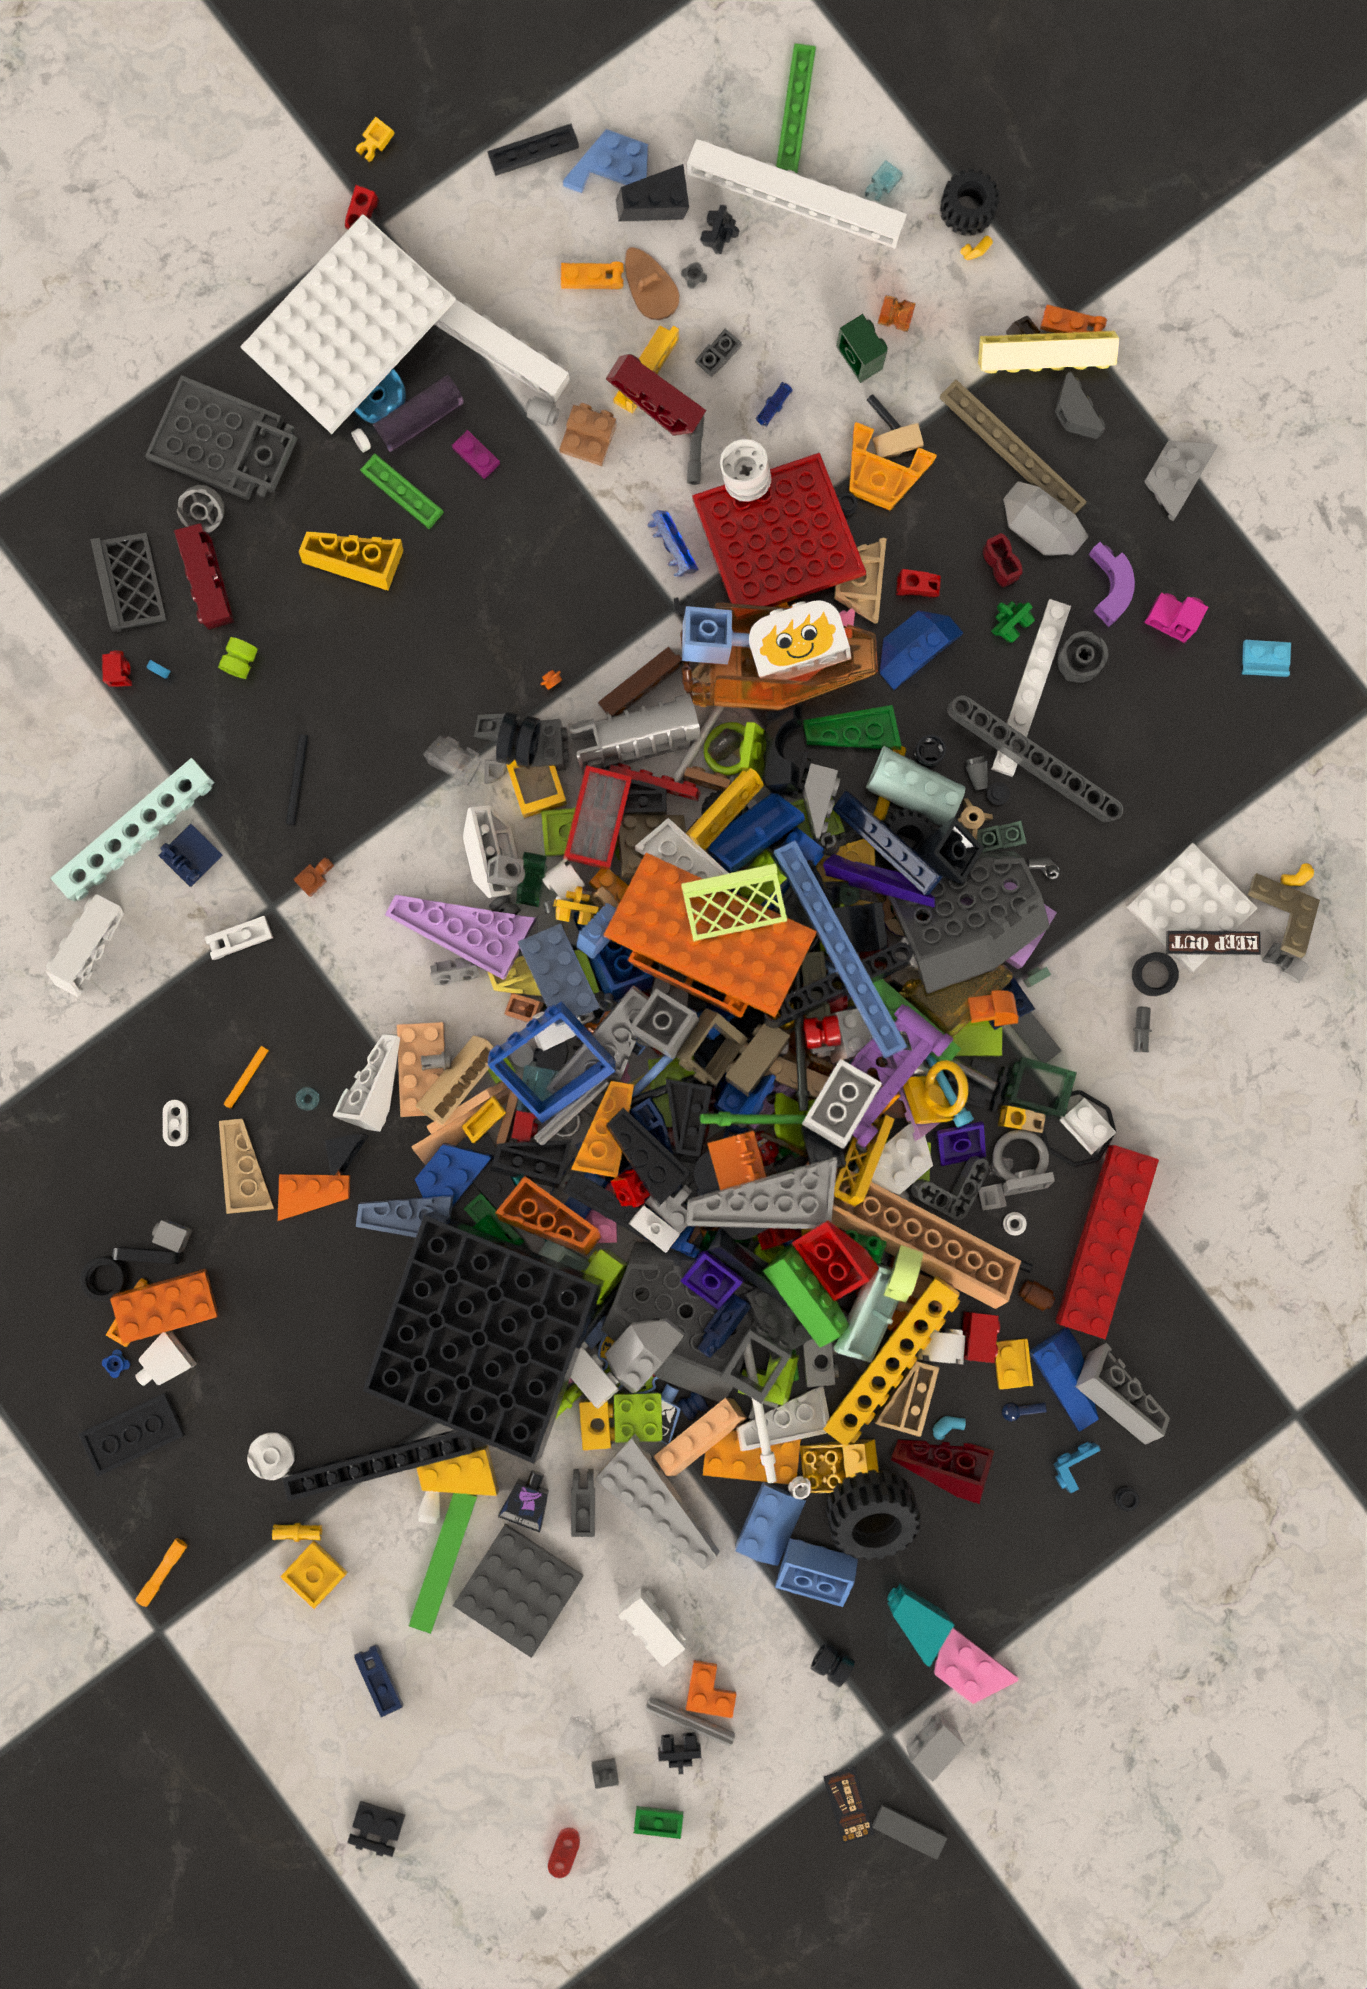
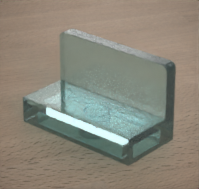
M525 1065L522 1081L543 1102L552 1095L546 1087L556 1075V1071ZM518 1099L517 1111L532 1113Z

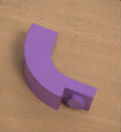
M1099 542L1091 550L1089 556L1107 574L1110 581V591L1108 596L1098 604L1094 612L1110 627L1130 604L1134 593L1135 579L1131 564L1123 552L1115 558L1113 551L1107 545Z

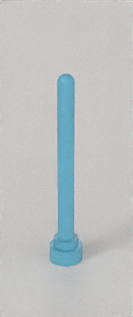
M930 1054L926 1057L930 1068L938 1062ZM940 1071L936 1079L952 1106L956 1102L957 1097L943 1071ZM963 1108L958 1114L954 1115L953 1119L957 1128L974 1120L971 1112L967 1111L966 1108Z

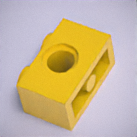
M589 1399L580 1400L582 1449L611 1448V1442L615 1441V1427H610V1418H614L613 1403L609 1404L607 1401L598 1409ZM595 1418H600L604 1421V1427L595 1429L591 1421Z

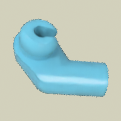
M951 1416L942 1417L933 1427L934 1438L937 1440L944 1439L951 1429L965 1430L966 1419Z

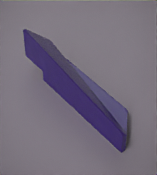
M832 854L823 864L826 876L848 881L849 886L935 907L934 896L931 893L929 895L923 894L902 873L856 861L853 862L836 854Z

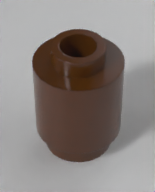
M1026 1279L1018 1296L1022 1297L1023 1301L1041 1311H1044L1046 1308L1050 1309L1055 1301L1054 1291L1035 1280L1030 1281Z

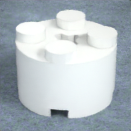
M564 859L547 871L542 881L549 890L557 893L556 900L573 902V899L566 898L567 891L575 892L577 886L582 887V894L590 895L592 891H587L590 889V886L578 869L571 866V861Z
M934 1329L929 1336L932 1338L925 1350L920 1348L916 1354L917 1360H923L924 1356V1361L963 1364L966 1336L963 1335V1330L945 1329V1333H939V1331Z

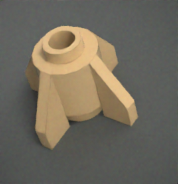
M965 798L962 800L964 811L957 820L977 840V830L984 821L992 820L993 816L992 814L983 813L980 808L973 806L970 800ZM969 815L971 818H975V821H971Z

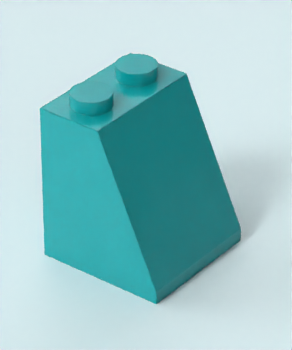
M899 1584L897 1589L894 1587L890 1591L887 1598L889 1601L888 1606L924 1663L930 1667L954 1627V1623L948 1613L902 1584Z

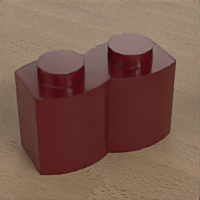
M1000 533L988 539L983 547V555L986 562L993 568V574L997 583L1004 588L1017 582L1022 574V565L1019 559L1012 553L1011 543L1008 538Z

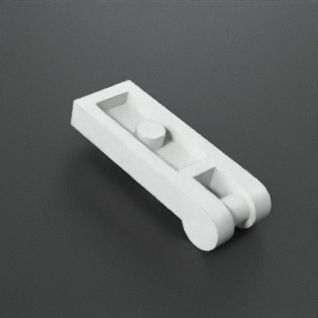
M262 916L205 937L207 945H210L212 960H216L273 938L267 918ZM224 940L226 947L220 948L218 942Z

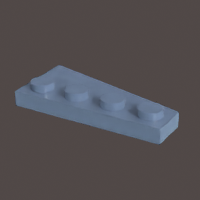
M454 1195L361 1202L358 1204L356 1227L416 1237L425 1214L436 1212L451 1218Z

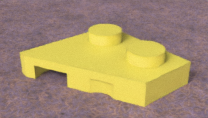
M524 956L516 958L505 980L487 971L494 991L542 997Z

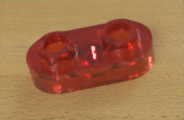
M564 1828L558 1833L550 1854L548 1871L555 1878H564L570 1873L578 1852L580 1835L573 1828ZM570 1840L572 1845L566 1846L564 1841ZM562 1863L564 1867L557 1869L555 1865Z

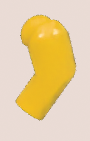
M984 236L974 248L970 244L964 245L960 249V253L964 256L965 260L977 258L985 254L993 244V240L990 236Z
M1309 863L1302 864L1299 869L1300 871L1296 875L1282 874L1281 884L1286 886H1303L1314 875L1312 865Z

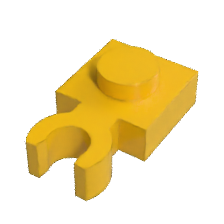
M375 117L363 133L366 141L360 143L356 151L362 155L365 150H368L365 158L368 162H371L375 157L376 148L382 152L395 133Z

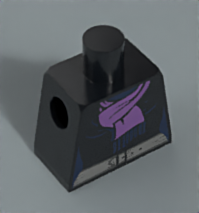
M531 1470L527 1482L518 1479L501 1508L498 1517L540 1533L549 1490L540 1487L544 1474Z

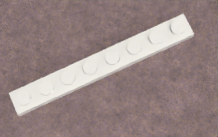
M1049 599L1007 720L1008 725L1025 737L1028 735L1071 608L1069 605ZM1013 741V749L1020 752L1019 743ZM997 750L991 770L1013 777L1017 763Z

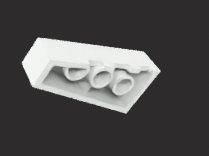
M95 894L93 899L87 901L84 913L80 919L77 918L74 921L68 938L65 937L61 941L58 953L47 963L46 972L56 986L80 997L83 991L79 988L84 979L89 980L93 973L91 971L93 961L101 958L105 948L104 941L111 939L124 915L119 905Z

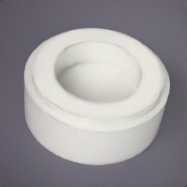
M358 428L351 432L354 441L363 453L371 449L370 442L361 429Z

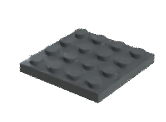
M505 1523L453 1606L532 1658L584 1575Z

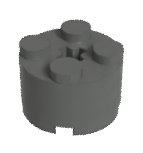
M1080 631L1073 634L1059 650L1057 664L1060 672L1067 681L1083 683L1092 680L1099 674L1107 662V645L1101 637L1099 638L1089 631ZM1079 654H1081V657H1086V660L1080 658Z

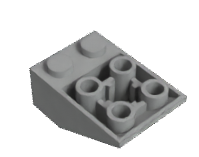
M811 763L802 796L812 839L818 843L819 839L821 840L827 831L828 822H824L825 817H830L834 805V800L830 798L836 795L841 778L836 777L838 770Z

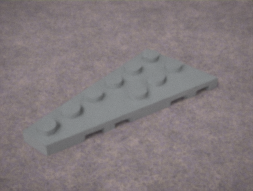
M634 985L592 1033L597 1041L615 1059L616 1071L606 1078L609 1083L610 1081H621L637 1036L633 1034L629 1027L649 999L647 995ZM583 1043L548 1083L546 1089L554 1094L600 1060ZM608 1086L579 1112L591 1123Z
M834 1157L688 1199L687 1226L814 1229L827 1220L831 1222L837 1159Z
M634 1434L597 1475L595 1480L705 1570L718 1556L719 1549L706 1531L699 1528L693 1520L695 1516L691 1510H686L681 1503V1496L663 1471L655 1467L651 1461L652 1456L648 1450H643L638 1443L640 1439Z

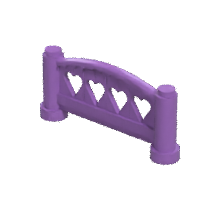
M902 1004L894 1014L897 1017L894 1023L898 1031H904L907 1034L912 1051L902 1050L893 1054L897 1069L876 1065V1059L882 1057V1053L874 1038L861 1049L850 1064L867 1074L869 1068H875L882 1083V1087L878 1089L852 1134L858 1140L856 1143L862 1148H865L879 1131L872 1123L932 1051L940 1057L954 1039L947 1033L945 1035L908 1005Z

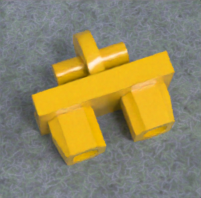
M577 886L575 892H566V898L573 899V902L554 899L553 906L556 907V920L569 922L571 910L579 911L577 924L587 925L594 914H597L599 908L580 904V901L589 902L590 895L582 894L581 886Z

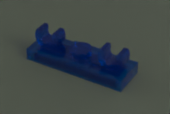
M656 510L651 514L654 520H651L647 526L653 528L657 525L658 530L653 534V537H662L664 547L669 553L673 554L675 559L671 560L668 566L674 567L676 564L678 565L679 569L673 574L674 577L694 574L699 569L669 512Z

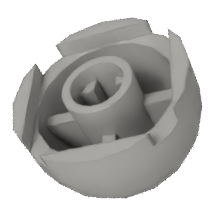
M196 485L190 487L178 500L177 514L180 521L186 527L201 523L207 532H211L219 526L225 513L224 502L221 496L208 486Z

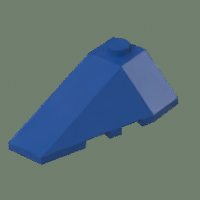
M1065 1327L1029 1350V1354L1080 1432L1099 1420L1095 1403L1076 1388L1084 1365V1359L1078 1342L1069 1328Z

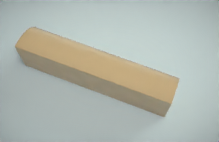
M473 1035L453 1059L451 1067L444 1070L415 1106L433 1121L443 1125L489 1069L488 1056L493 1046L486 1039Z

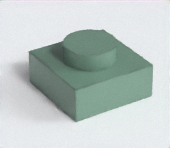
M1036 967L1026 973L1028 978L1024 979L1023 982L1029 988L1050 976L1051 973L1047 967L1041 970L1039 967Z

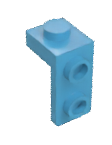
M1086 1442L1080 1445L1078 1451L1073 1454L1065 1453L1057 1458L1058 1461L1053 1464L1058 1473L1055 1478L1062 1489L1066 1488L1070 1493L1079 1489L1068 1467L1101 1450L1099 1445Z

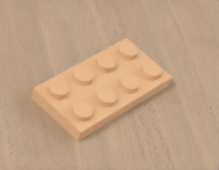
M444 1023L397 1025V1036L400 1037L398 1050L400 1117L426 1116L415 1105L444 1070L443 1068L423 1071L421 1056L438 1055L445 1052Z

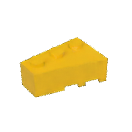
M488 1445L475 1448L471 1454L417 1467L422 1491L497 1496L499 1493Z

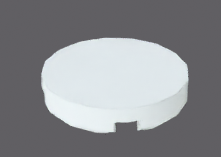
M268 1432L260 1435L251 1443L247 1461L251 1471L257 1477L276 1480L291 1470L295 1462V1449L292 1442L285 1435L278 1432Z

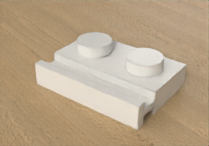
M1085 1098L1059 1120L1090 1155L1117 1133Z

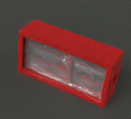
M586 765L563 859L605 870L610 868L632 777Z

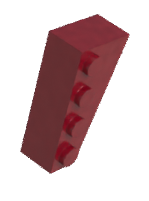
M632 354L619 356L605 378L673 436L693 433L706 412V409L643 365L639 358Z
M201 523L174 530L179 551L184 561L185 573L192 587L190 592L193 601L197 603L199 609L196 610V614L200 624L203 623L209 630L235 623L212 537Z

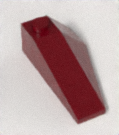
M898 1440L891 1460L956 1497L980 1504L994 1451L964 1443L963 1446H951L950 1442L933 1445L928 1444L926 1441Z

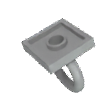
M1013 1130L1004 1134L997 1141L993 1151V1162L1000 1176L1007 1180L1002 1185L1004 1196L1046 1189L1055 1181L1053 1172L1045 1173L1049 1163V1153L1045 1143L1039 1136L1027 1130ZM1015 1139H1025L1033 1143L1038 1149L1040 1156L1037 1168L1035 1170L1020 1171L1015 1174L1008 1171L1002 1160L1005 1146Z

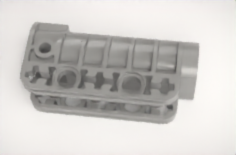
M690 693L675 697V701L663 704L662 701H658L656 706L645 708L643 705L641 710L629 713L628 710H624L622 715L611 717L609 714L607 719L595 722L594 719L582 720L573 725L572 723L568 724L573 740L583 739L585 741L593 738L596 740L597 746L577 751L582 774H584L586 765L607 770L610 769L611 765L618 766L619 763L626 765L685 749L690 746V741L701 738L698 719Z

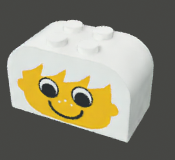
M802 601L784 611L783 609H776L770 612L769 616L759 619L753 625L749 634L750 648L763 687L851 659L850 646L840 614L833 605L825 601H812L809 603Z

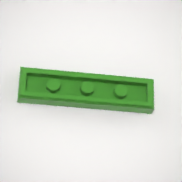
M374 454L360 469L361 473L428 529L444 513L440 507L377 454Z

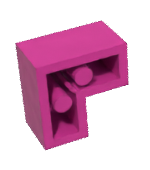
M1161 593L1156 598L1144 623L1185 643L1197 631L1208 606L1204 605L1202 600L1195 597H1187L1181 603L1177 601L1174 595Z

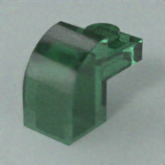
M524 852L522 860H524L525 876L523 882L517 886L516 903L539 907L544 889L542 879L547 872V856Z

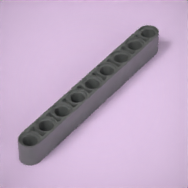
M961 695L948 704L947 712L952 719L1100 821L1108 823L1122 816L1123 806L1117 799L969 697ZM956 703H961L964 706V713L957 711ZM975 716L982 718V726L975 723ZM994 728L1001 731V739L994 736ZM1013 741L1019 743L1020 752L1013 749ZM1032 754L1039 758L1038 765L1032 762ZM1051 767L1057 770V778L1050 774ZM1070 780L1074 781L1076 784L1075 791L1071 790L1069 787ZM1088 793L1094 795V804L1088 801ZM1107 806L1113 809L1112 817L1106 812Z

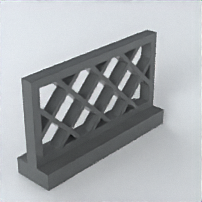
M147 533L100 540V538L90 539L112 633L121 632L123 628L166 621ZM143 540L145 547L140 554L130 549L134 541ZM118 545L123 550L115 558L108 553L107 546ZM127 551L137 557L131 567L120 561ZM140 560L149 565V570L145 576L134 570ZM118 564L128 570L122 580L113 575V570ZM131 573L142 579L136 588L125 583ZM145 582L154 586V591L150 597L139 591ZM122 586L133 591L127 601L118 597V592ZM136 594L147 600L141 610L130 604ZM152 603L159 608L160 615L150 617L144 612L149 604ZM127 607L138 613L134 620L124 622L122 614Z

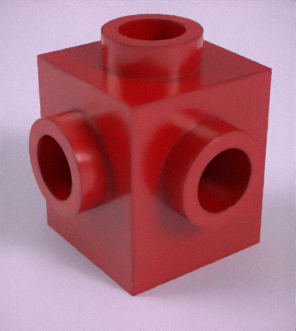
M634 1169L625 1170L610 1181L621 1206L632 1205V1207H638L644 1204L645 1199L650 1196Z

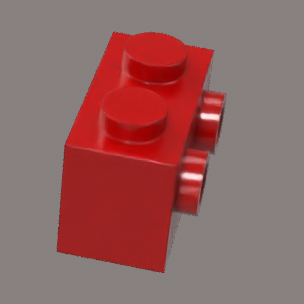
M963 1312L962 1330L963 1335L966 1336L964 1360L995 1363V1358L998 1354L997 1334L1000 1331L998 1315Z

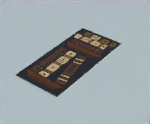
M855 1767L823 1776L842 1843L846 1844L874 1835Z

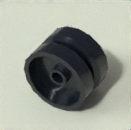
M505 713L500 725L496 745V760L498 763L509 765L515 759L518 767L527 769L532 767L540 740V718L527 716L522 722L519 714Z

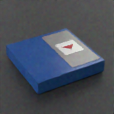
M573 1158L563 1173L558 1189L553 1188L550 1195L585 1219L591 1208L563 1192L571 1175L575 1171L604 1189L609 1182L598 1174L571 1170L575 1158Z

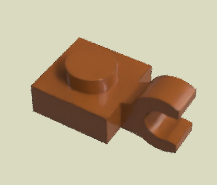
M324 858L318 863L316 868L309 864L293 880L311 897L327 882L323 876L334 865L329 859Z

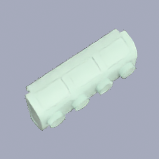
M885 746L882 747L866 785L868 791L903 808L916 810L939 826H943L955 817L965 793V786Z
M877 1264L879 1270L870 1281L861 1286L852 1309L847 1316L849 1326L834 1345L833 1349L837 1353L872 1362L888 1325L892 1324L893 1320L891 1318L899 1300L884 1296L885 1287L891 1276L892 1268L883 1264Z

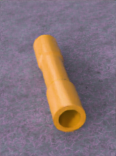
M178 1538L174 1540L164 1555V1559L136 1597L137 1603L144 1607L149 1605L159 1590L161 1583L188 1545L183 1540Z

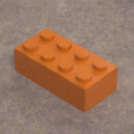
M207 1269L113 1294L110 1298L122 1344L218 1316V1309Z

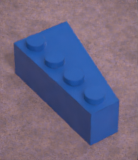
M578 911L574 913L573 919L578 931H582L585 925L577 924ZM610 940L594 959L588 956L592 970L604 994L611 993L614 996V1001L623 998L633 985L640 991L651 988L654 976L640 970L628 961L632 953L629 948Z

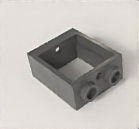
M751 1325L722 1371L720 1379L762 1404L791 1357L792 1350L789 1348L790 1345L780 1338L777 1340L769 1336V1332L761 1326L754 1327ZM751 1339L781 1356V1359L763 1387L733 1369Z

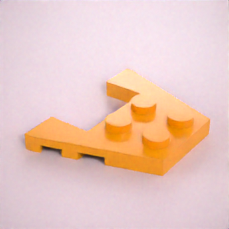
M855 422L849 493L891 511L932 465L937 455L918 447L910 468L894 463L866 451L874 429Z

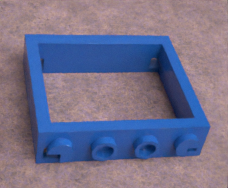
M562 1001L556 1006H549L538 1019L533 1018L519 1033L517 1031L512 1033L504 1044L493 1047L488 1056V1067L541 1123H544L616 1071L615 1059ZM561 1018L600 1061L542 1102L503 1059Z

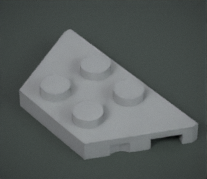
M1168 441L1144 482L1150 491L1154 492L1158 503L1165 507L1169 513L1168 517L1170 520H1175L1218 445Z

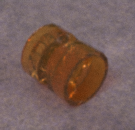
M885 295L878 324L886 327L895 325L897 330L908 332L916 303L907 300L899 302L897 297Z

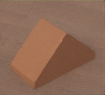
M512 993L504 1015L527 1023L533 1019L532 1017L535 1014L543 1012L544 1003Z

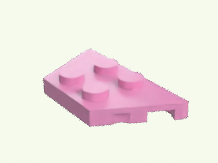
M954 1627L938 1652L934 1674L972 1704L1018 1681V1677Z

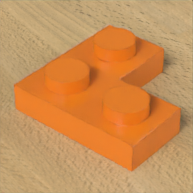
M694 1660L686 1710L733 1718L736 1692L714 1688L717 1664Z

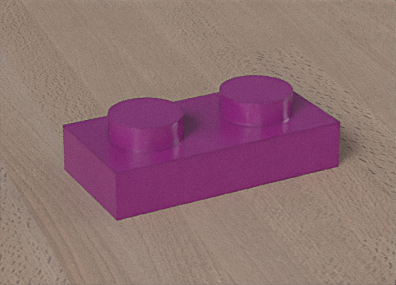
M468 430L452 445L453 450L483 479L500 465V461Z

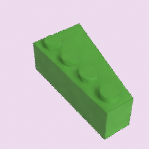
M791 1243L781 1249L763 1272L821 1348L841 1337L848 1328L849 1323L837 1301L831 1298Z

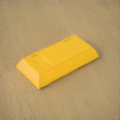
M493 1095L462 1128L474 1144L506 1114V1111Z

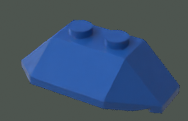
M918 610L883 639L879 674L895 690L964 633L950 616Z

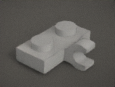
M685 1185L676 1196L672 1193L659 1208L651 1196L645 1203L680 1234L687 1227V1206L683 1202L693 1190Z

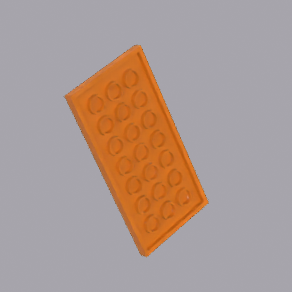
M645 853L604 933V937L776 1017L817 931L787 918L786 922L693 941L681 884L701 880L702 878ZM723 891L717 892L712 901L724 908L730 896ZM707 894L704 896L709 899L712 894ZM735 894V896H737L738 898H740V899L743 900L744 902H746V903L748 902V899H745V898H743V897H741V896ZM699 896L689 898L691 908L699 913L707 903V901ZM732 899L726 910L738 917L745 906ZM752 901L749 904L760 912L764 908ZM709 903L702 915L715 922L721 910ZM746 908L740 919L747 924H751L756 921L759 915ZM767 908L763 913L771 919L781 917L780 914ZM693 913L694 921L698 917L695 913ZM723 913L717 924L724 929L732 927L735 919ZM700 917L695 925L697 935L708 933L712 924ZM761 917L758 922L765 921L766 919ZM737 922L735 927L742 926L743 924ZM714 927L711 932L719 931V929Z

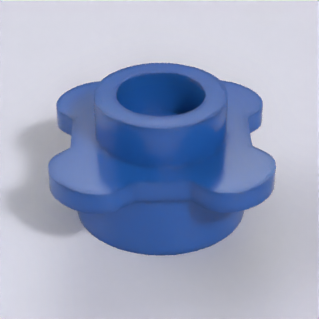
M117 1349L113 1351L111 1356L102 1360V1366L105 1367L112 1378H117L120 1372L124 1369H129L130 1361L126 1360L122 1356V1351Z

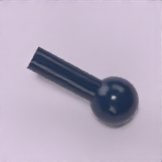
M1007 1403L1002 1408L1003 1417L1011 1422L1016 1421L1021 1415L1047 1412L1046 1403L1024 1406Z

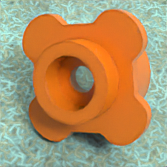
M552 669L542 676L544 681L540 684L542 686L545 685L547 690L563 680L559 675L561 672H554Z

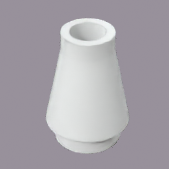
M425 1492L417 1513L419 1515V1522L437 1524V1519L440 1518V1492Z

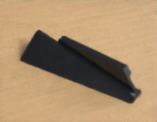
M719 1229L708 1250L724 1260V1265L791 1309L763 1272L769 1263L738 1242L736 1243L726 1232Z

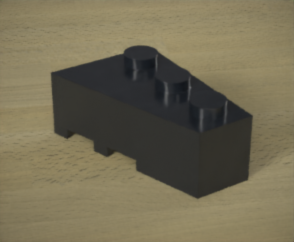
M678 165L622 186L616 197L618 221L683 220L689 209L684 165Z
M632 779L623 814L667 815L666 789Z

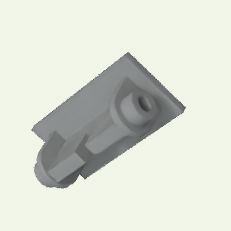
M464 958L455 959L456 967H452L451 960L436 962L430 966V975L435 986H445L457 981H470L480 977L477 965Z

